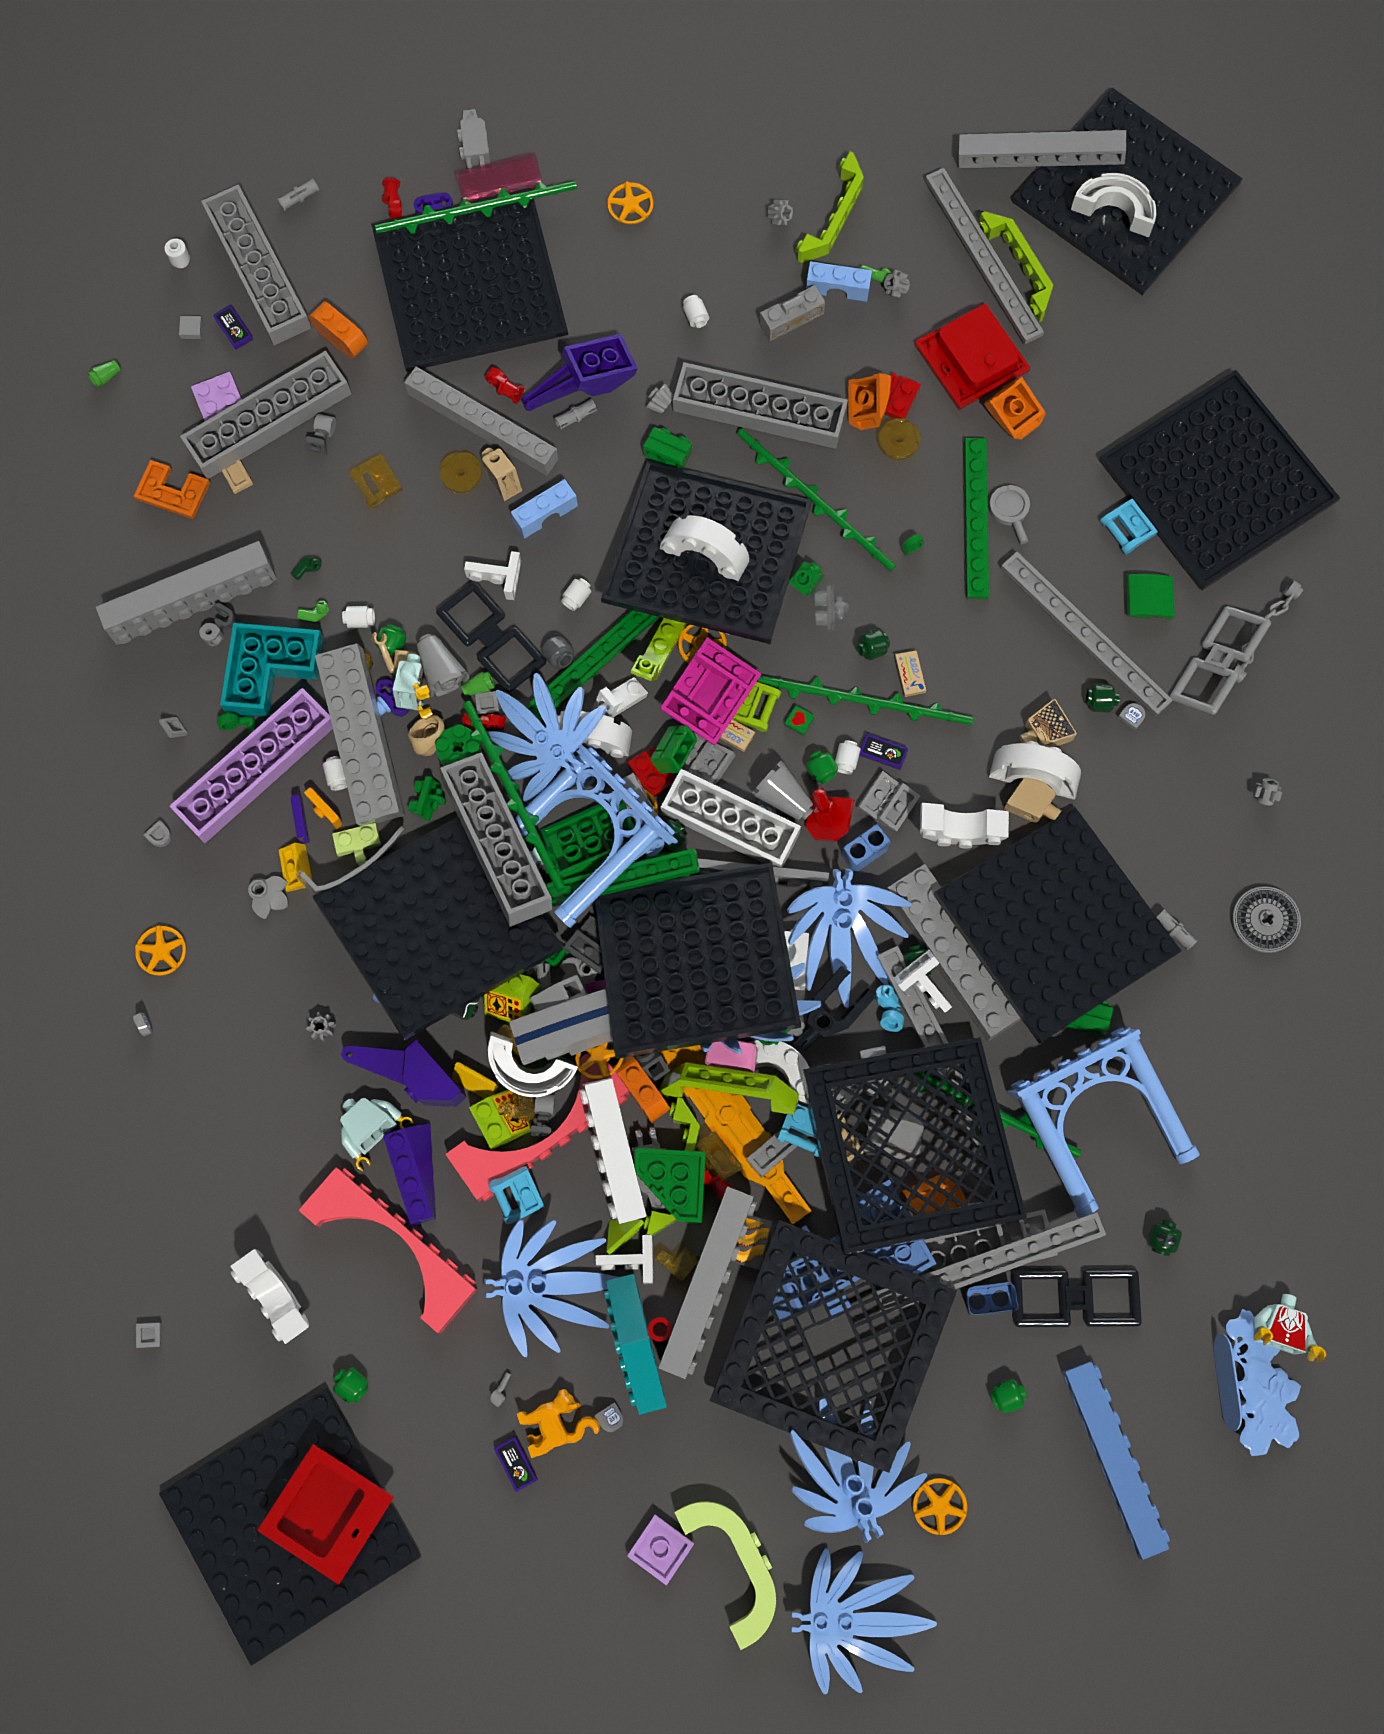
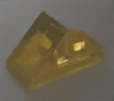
M716 1131L696 1143L699 1152H706L705 1163L709 1171L712 1172L714 1170L722 1181L742 1169L740 1162Z

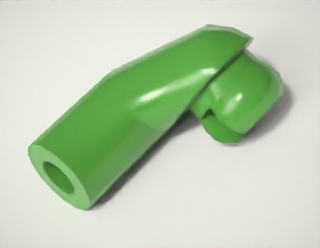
M862 265L860 268L872 270L871 279L880 283H884L886 276L891 274L887 268H883L881 271Z
M319 601L312 611L299 609L297 618L317 622L328 614V604L325 601Z

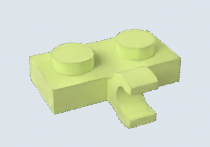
M376 823L332 834L338 857L355 853L356 862L359 867L367 861L364 850L382 846Z

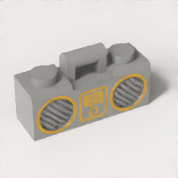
M814 285L798 293L797 296L760 312V326L769 341H772L823 315L825 300Z

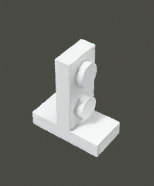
M511 551L508 567L466 561L464 568L466 577L477 582L488 580L494 584L505 583V598L514 600L521 566L520 552Z
M633 677L612 691L607 687L600 690L591 711L605 706L607 710L604 715L614 718L646 698L648 692Z
M928 950L897 974L894 979L903 992L915 983L923 993L927 991L931 995L928 999L936 1009L941 1007L946 1013L952 1006L926 975L939 964L933 953Z
M642 1235L643 1254L596 1255V1266H601L603 1271L615 1270V1266H625V1270H638L639 1265H643V1283L653 1284L652 1235Z

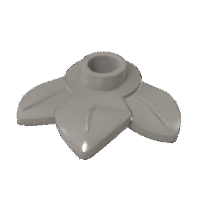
M272 876L266 880L262 878L255 879L249 884L248 893L253 898L252 909L259 917L267 919L271 909L283 910L288 907V899L282 892L287 885V881L279 876ZM263 886V892L258 894L257 888Z
M575 957L567 958L560 964L561 969L566 973L561 981L577 975L588 995L585 984L596 982L595 977L598 975V972L591 968L589 973H585L584 967L586 964Z

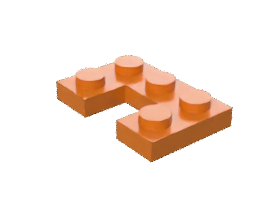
M150 460L133 496L135 500L194 520L210 485L209 479L189 473L181 491L165 486L172 471L170 466Z

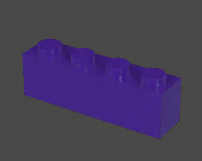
M431 1124L407 1127L383 1135L410 1224L417 1226L436 1219Z

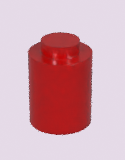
M657 1317L650 1322L648 1333L654 1341L665 1342L672 1334V1326L667 1319Z

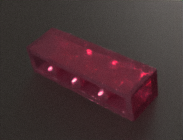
M534 152L455 172L462 199L466 198L469 202L479 200V197L497 196L501 188L510 193L517 191L519 187L526 186L531 188L535 187L538 182H542L538 160Z

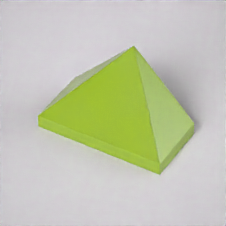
M641 1219L621 1224L616 1220H609L607 1253L613 1255L645 1223Z

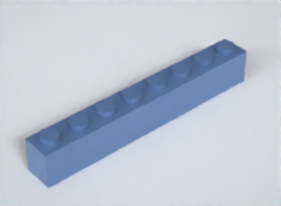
M1086 1362L1063 1371L1062 1375L1137 1557L1144 1560L1168 1550L1169 1536L1165 1528H1161L1157 1520L1160 1518L1159 1512L1155 1504L1151 1505L1147 1496L1150 1495L1149 1488L1144 1480L1141 1481L1139 1477L1140 1466L1136 1458H1132L1128 1450V1448H1131L1130 1442L1126 1434H1122L1118 1426L1121 1424L1117 1412L1112 1411L1110 1407L1111 1397L1107 1388H1103L1099 1379L1102 1376L1098 1366H1093L1092 1362Z

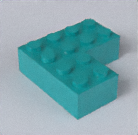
M233 623L220 702L222 709L225 712L230 711L237 715L269 717L275 676L318 680L319 670L315 655L322 653L324 638L320 630Z
M631 1274L606 1281L608 1291H605L604 1294L607 1306L611 1305L607 1309L610 1321L612 1322L613 1337L616 1339L614 1340L617 1355L623 1356L619 1357L622 1372H627L624 1375L626 1388L628 1390L632 1389L631 1392H628L631 1405L637 1406L639 1415L667 1408L635 1276Z

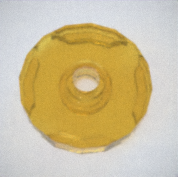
M906 419L888 421L884 424L878 436V445L881 451L887 457L894 460H905L912 457L917 452L921 442L917 426L911 424ZM896 439H901L903 442L898 443Z
M456 452L447 456L441 463L440 477L448 490L462 494L470 492L478 486L482 478V469L480 462L472 454ZM460 472L465 473L463 476H458Z

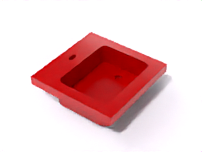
M986 303L916 340L914 344L958 410L1028 373L1031 368Z
M313 1444L257 1531L339 1585L391 1504L394 1496ZM355 1529H359L357 1536L353 1537L352 1534Z

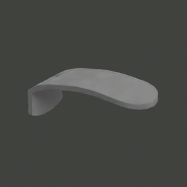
M401 826L373 857L336 881L317 886L301 870L296 873V876L313 895L340 885L342 882L365 870L372 863L378 861L393 846L405 829Z

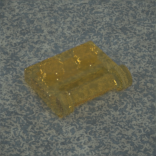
M382 454L349 472L351 479L356 481L367 499L366 503L370 509L376 508L381 502L403 491ZM368 473L379 493L373 495L362 477L363 474Z

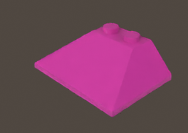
M707 637L669 693L660 710L681 724L687 725L693 732L715 746L761 676V673Z

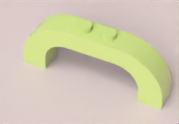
M709 1501L688 1504L675 1511V1515L685 1535L707 1525L723 1529L731 1538L755 1588V1602L750 1612L729 1624L739 1648L742 1650L756 1642L766 1632L772 1622L776 1607L775 1587L768 1571L772 1569V1566L766 1554L761 1557L757 1548L761 1544L756 1533L750 1534L744 1521L733 1510L722 1504Z

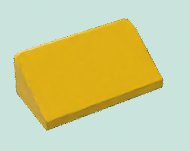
M293 843L279 849L283 878L287 881L286 892L306 888L296 876V873L301 870L312 880L306 845Z
M460 1062L455 1064L452 1075L453 1082L484 1099L495 1095L499 1088L497 1083Z

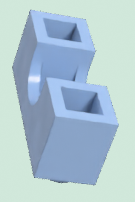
M810 261L806 289L815 285L820 294L824 296L827 295V291L830 289H841L847 293V299L867 302L872 270Z
M564 479L511 511L512 521L525 539L540 530L542 522L548 516L558 513L561 517L578 506L577 497Z

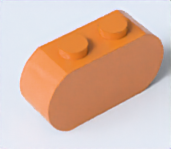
M323 301L308 316L309 321L317 332L350 359H354L369 344L362 331L328 302Z
M633 1056L625 1057L615 1072L627 1087L630 1095L644 1115L653 1123L668 1112L670 1107Z

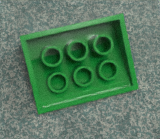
M623 800L619 804L620 812L627 809ZM601 804L540 830L547 851L555 855L552 862L557 866L556 870L562 880L594 873L607 859L614 843L613 822L609 813ZM631 816L624 819L622 824L623 830L630 831L634 829L635 826ZM623 837V845H622V847H623L631 838ZM643 854L641 857H639V858H638L637 860H635L634 862H636V861H638V860H640V859H643V858L647 857V855H646V854Z

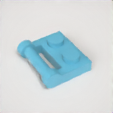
M1133 499L1108 513L1100 520L1101 524L1110 530L1123 547L1121 550L1125 555L1154 537L1158 532ZM1118 518L1133 538L1132 541H1128L1113 520Z
M797 1104L795 1114H787L777 1140L783 1143L786 1141L813 1152L814 1156L821 1158L818 1144L788 1132L789 1128H792L817 1139L811 1110Z
M526 1166L500 1179H493L488 1184L490 1191L495 1194L503 1211L502 1217L506 1224L514 1223L544 1207ZM508 1186L519 1207L515 1210L511 1209L503 1191Z

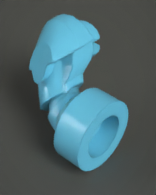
M882 985L876 990V1000L878 1005H881L887 1011L883 1012L880 1024L887 1031H900L903 1028L904 1016L901 1014V1009H899L901 1007L898 1003L899 999L892 986Z

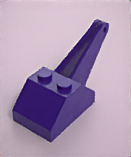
M621 334L565 346L562 356L566 364L533 391L525 395L521 401L526 411H532L579 390L592 397L609 393L635 376L638 368Z
M417 1040L408 1046L405 1051L346 1046L342 1050L341 1056L347 1063L407 1086L404 1091L415 1103L420 1101L423 1105L456 1107L466 1098ZM350 1052H353V1055L351 1057H348V1054Z

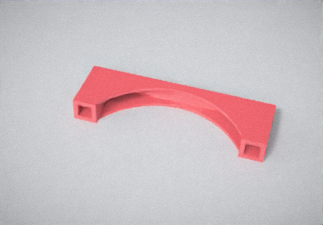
M589 1053L580 1058L581 1065L590 1058L591 1055ZM609 1062L607 1063L608 1072L613 1069ZM593 1064L585 1070L591 1075H602L597 1064ZM616 1072L608 1077L613 1080L620 1106L628 1100L627 1095L630 1093ZM581 1073L579 1090L583 1089L582 1084L600 1079H591ZM578 1091L572 1110L561 1126L549 1137L528 1148L507 1152L488 1151L469 1146L463 1141L446 1153V1156L479 1202L481 1200L486 1202L495 1195L488 1187L490 1181L497 1178L500 1179L524 1166L530 1171L534 1167L533 1163L538 1159H541V1161L545 1160L553 1153L551 1150L556 1146L563 1147L572 1140L570 1136L578 1131L580 1134L589 1128L585 1113L589 1112L587 1104H582Z
M336 1167L299 1211L318 1227H321L325 1222L334 1220L364 1219L383 1224L399 1234L414 1252L423 1275L425 1306L424 1313L420 1318L433 1330L441 1334L477 1292V1289L474 1287L476 1282L466 1273L462 1277L456 1271L459 1267L449 1258L444 1261L438 1256L441 1251L430 1243L427 1246L422 1242L423 1236L416 1229L413 1228L410 1231L404 1226L406 1221L397 1213L394 1216L387 1211L389 1206L380 1198L375 1201L370 1196L372 1191L363 1183L358 1186L353 1181L355 1176L346 1168L341 1171Z

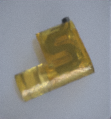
M513 1093L511 1103L501 1102L498 1112L502 1116L531 1122L535 1116L533 1097Z
M685 1247L676 1259L663 1249L655 1260L683 1282L699 1262L700 1257H696L695 1254Z

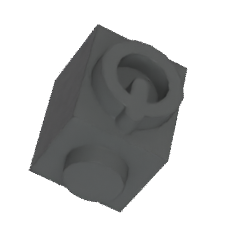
M659 1052L633 1056L652 1083L670 1071Z

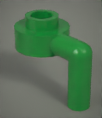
M227 711L221 713L217 718L218 729L222 731L234 730L241 725H247L249 736L256 729L255 720L252 716L239 717L237 714Z

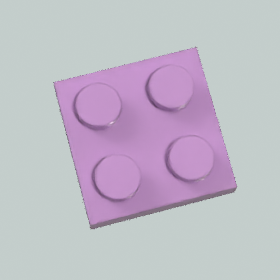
M230 372L191 386L204 421L242 400Z
M655 1514L627 1557L667 1586L693 1547L694 1542Z

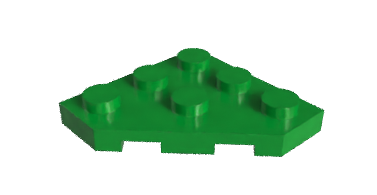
M636 1148L634 1168L636 1175L678 1222L702 1223L706 1152Z

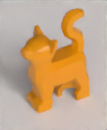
M566 1389L559 1390L554 1401L540 1405L529 1414L524 1411L517 1413L520 1424L532 1425L538 1423L541 1434L539 1436L532 1434L526 1437L530 1444L528 1450L531 1458L547 1454L555 1447L576 1443L582 1439L585 1428L588 1426L591 1427L595 1434L600 1431L599 1423L595 1418L583 1417L577 1423L574 1433L567 1432L560 1414L571 1413L581 1405L575 1402L573 1396Z

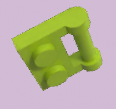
M756 682L733 717V720L751 726L758 731L767 732L768 720L776 699L780 698L781 691ZM762 694H766L768 699L759 720L755 719L754 715Z

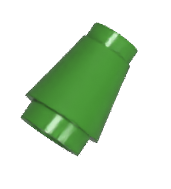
M112 360L111 362L90 368L91 371L87 375L96 388L99 386L103 387L121 369L117 362Z
M482 671L465 682V684H462L461 688L464 695L468 697L479 693L491 692V689L495 688V684L489 671L485 673Z

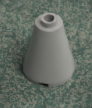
M426 634L419 639L420 642L417 644V648L421 657L420 660L426 685L431 697L434 696V693H436L437 697L446 695L458 689V683L462 680L464 684L469 680L468 672L436 635Z
M782 761L768 773L752 792L758 799L797 820H800L801 817L805 820L813 812L811 808L813 805L812 801Z

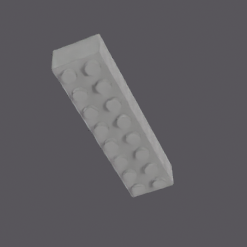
M239 184L202 200L205 212L273 345L311 329L307 315Z
M324 351L180 437L206 479H209L220 473L222 469L230 467L236 461L247 457L351 395V391L328 353Z
M683 362L673 397L674 412L837 449L848 404L846 399Z
M257 541L96 606V610L104 630L115 644H125L130 642L132 638L150 634L154 629L167 627L179 619H187L196 612L207 611L216 603H226L238 595L249 594L255 588L268 586L277 578L260 542Z
M356 643L315 655L356 824L360 826L371 823L377 824L405 816L364 649Z
M482 752L441 767L443 785L509 926L551 911V896Z
M924 864L889 886L887 891L904 898L912 904L911 907H894L922 948L927 947L939 962L936 968L988 1042L1022 1019L934 897V892L942 887Z
M727 1187L659 1369L686 1379L688 1374L692 1375L698 1362L694 1358L697 1351L701 1352L707 1337L703 1336L705 1328L710 1329L715 1314L711 1312L714 1306L718 1307L724 1293L720 1291L722 1283L727 1284L732 1270L728 1267L731 1260L736 1261L740 1251L737 1243L739 1238L744 1239L749 1225L745 1224L748 1215L753 1216L757 1205L756 1202H753L755 1197Z

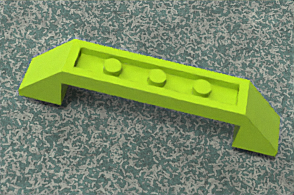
M851 151L847 158L842 159L839 170H841L840 179L848 182L845 190L846 195L839 199L837 204L838 210L836 214L832 213L828 222L829 228L827 231L823 230L820 239L807 234L803 241H799L796 252L798 253V262L800 263L829 254L863 188L864 176L854 153Z
M982 212L978 224L987 239L991 240L1002 234L1004 241L1011 246L1015 259L1019 260L1022 264L1025 275L1032 280L1034 290L1037 293L1031 296L1029 308L1038 322L1043 321L1053 289V283L1014 220L993 213Z
M664 618L643 656L639 655L631 674L649 681L657 680L686 623Z
M687 1062L666 1073L659 1090L661 1095L682 1098L685 1087L771 1099L772 1112L791 1115L795 1114L799 1100V1094L776 1076Z
M678 1097L677 1103L672 1102L669 1116H673V1123L690 1126V1129H685L682 1142L686 1143L685 1151H695L700 1125L683 1098ZM652 1211L651 1216L646 1217L644 1229L648 1230L647 1235L654 1236L677 1220L672 1214Z

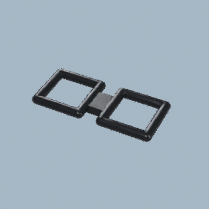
M475 581L470 582L436 610V614L466 647L471 646L477 640L483 644L486 649L478 654L477 660L507 693L514 691L547 663L543 655L517 627H512L505 634L500 631L496 625L505 618V613ZM474 592L494 616L467 636L447 612L470 593ZM515 637L536 662L509 683L488 658Z
M1086 1269L1082 1273L1083 1286H1069V1275L1066 1270H1015L1012 1273V1283L1016 1290L1018 1309L1014 1310V1324L1019 1328L1069 1327L1071 1325L1070 1310H1084L1085 1324L1088 1327L1140 1326L1142 1318L1139 1272L1136 1269ZM1059 1279L1061 1318H1024L1022 1280ZM1092 1279H1130L1132 1317H1094Z

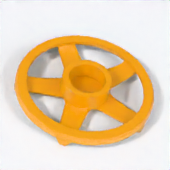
M626 181L624 184L613 189L608 197V210L614 219L624 224L642 222L650 215L653 209L651 192L638 183ZM631 187L641 189L645 193L634 196ZM625 188L624 198H613L619 190ZM649 198L650 207L646 213L639 206V203ZM611 204L623 206L619 217L614 214ZM634 212L642 217L635 221L625 220L629 213Z
M688 625L683 630L678 639V649L685 662H691V659L708 637V629L701 628L700 635L696 637L686 633L694 625ZM719 632L722 638L711 640L718 645H723V648L726 649V637L724 633ZM682 639L693 644V648L687 655H685L682 649Z
M156 926L147 930L135 945V955L139 966L147 973L157 976L167 975L175 971L182 964L186 955V944L182 935L175 929L167 926ZM162 930L174 933L179 939L166 943ZM156 932L154 945L142 944L148 935ZM182 945V955L179 962L176 963L170 955L171 950ZM140 951L152 954L147 967L141 960ZM163 960L172 967L163 972L153 971L157 963Z
M607 1042L586 1050L591 1056L582 1065L580 1062L581 1052L576 1054L575 1060L578 1070L584 1076L591 1079H603L612 1075L620 1067L624 1058H620L617 1065L608 1072L607 1063L610 1057L615 1056L614 1049H607ZM593 1064H597L602 1075H591L585 1070Z
M937 1478L925 1482L917 1490L913 1500V1511L917 1522L923 1529L932 1534L946 1535L957 1530L964 1522L967 1515V1501L964 1493L955 1483L947 1479ZM945 1483L949 1487L941 1496H938L929 1485ZM924 1490L930 1500V1505L917 1510L919 1495ZM955 1490L961 1497L963 1510L949 1503ZM935 1515L937 1530L925 1525L921 1517ZM946 1515L960 1517L953 1527L945 1530Z

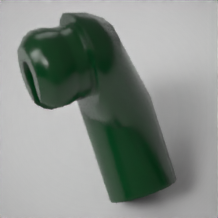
M315 557L303 558L291 575L296 580H300L305 572L318 571L322 563Z

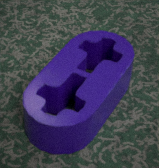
M447 193L422 196L415 200L414 209L417 214L423 212L422 205H429L434 210L452 206L453 201ZM443 201L446 202V206H442Z
M388 679L379 681L376 685V692L385 701L391 712L398 717L407 715L410 709H396L393 694L394 683ZM382 688H389L392 695L389 696L386 692H383Z

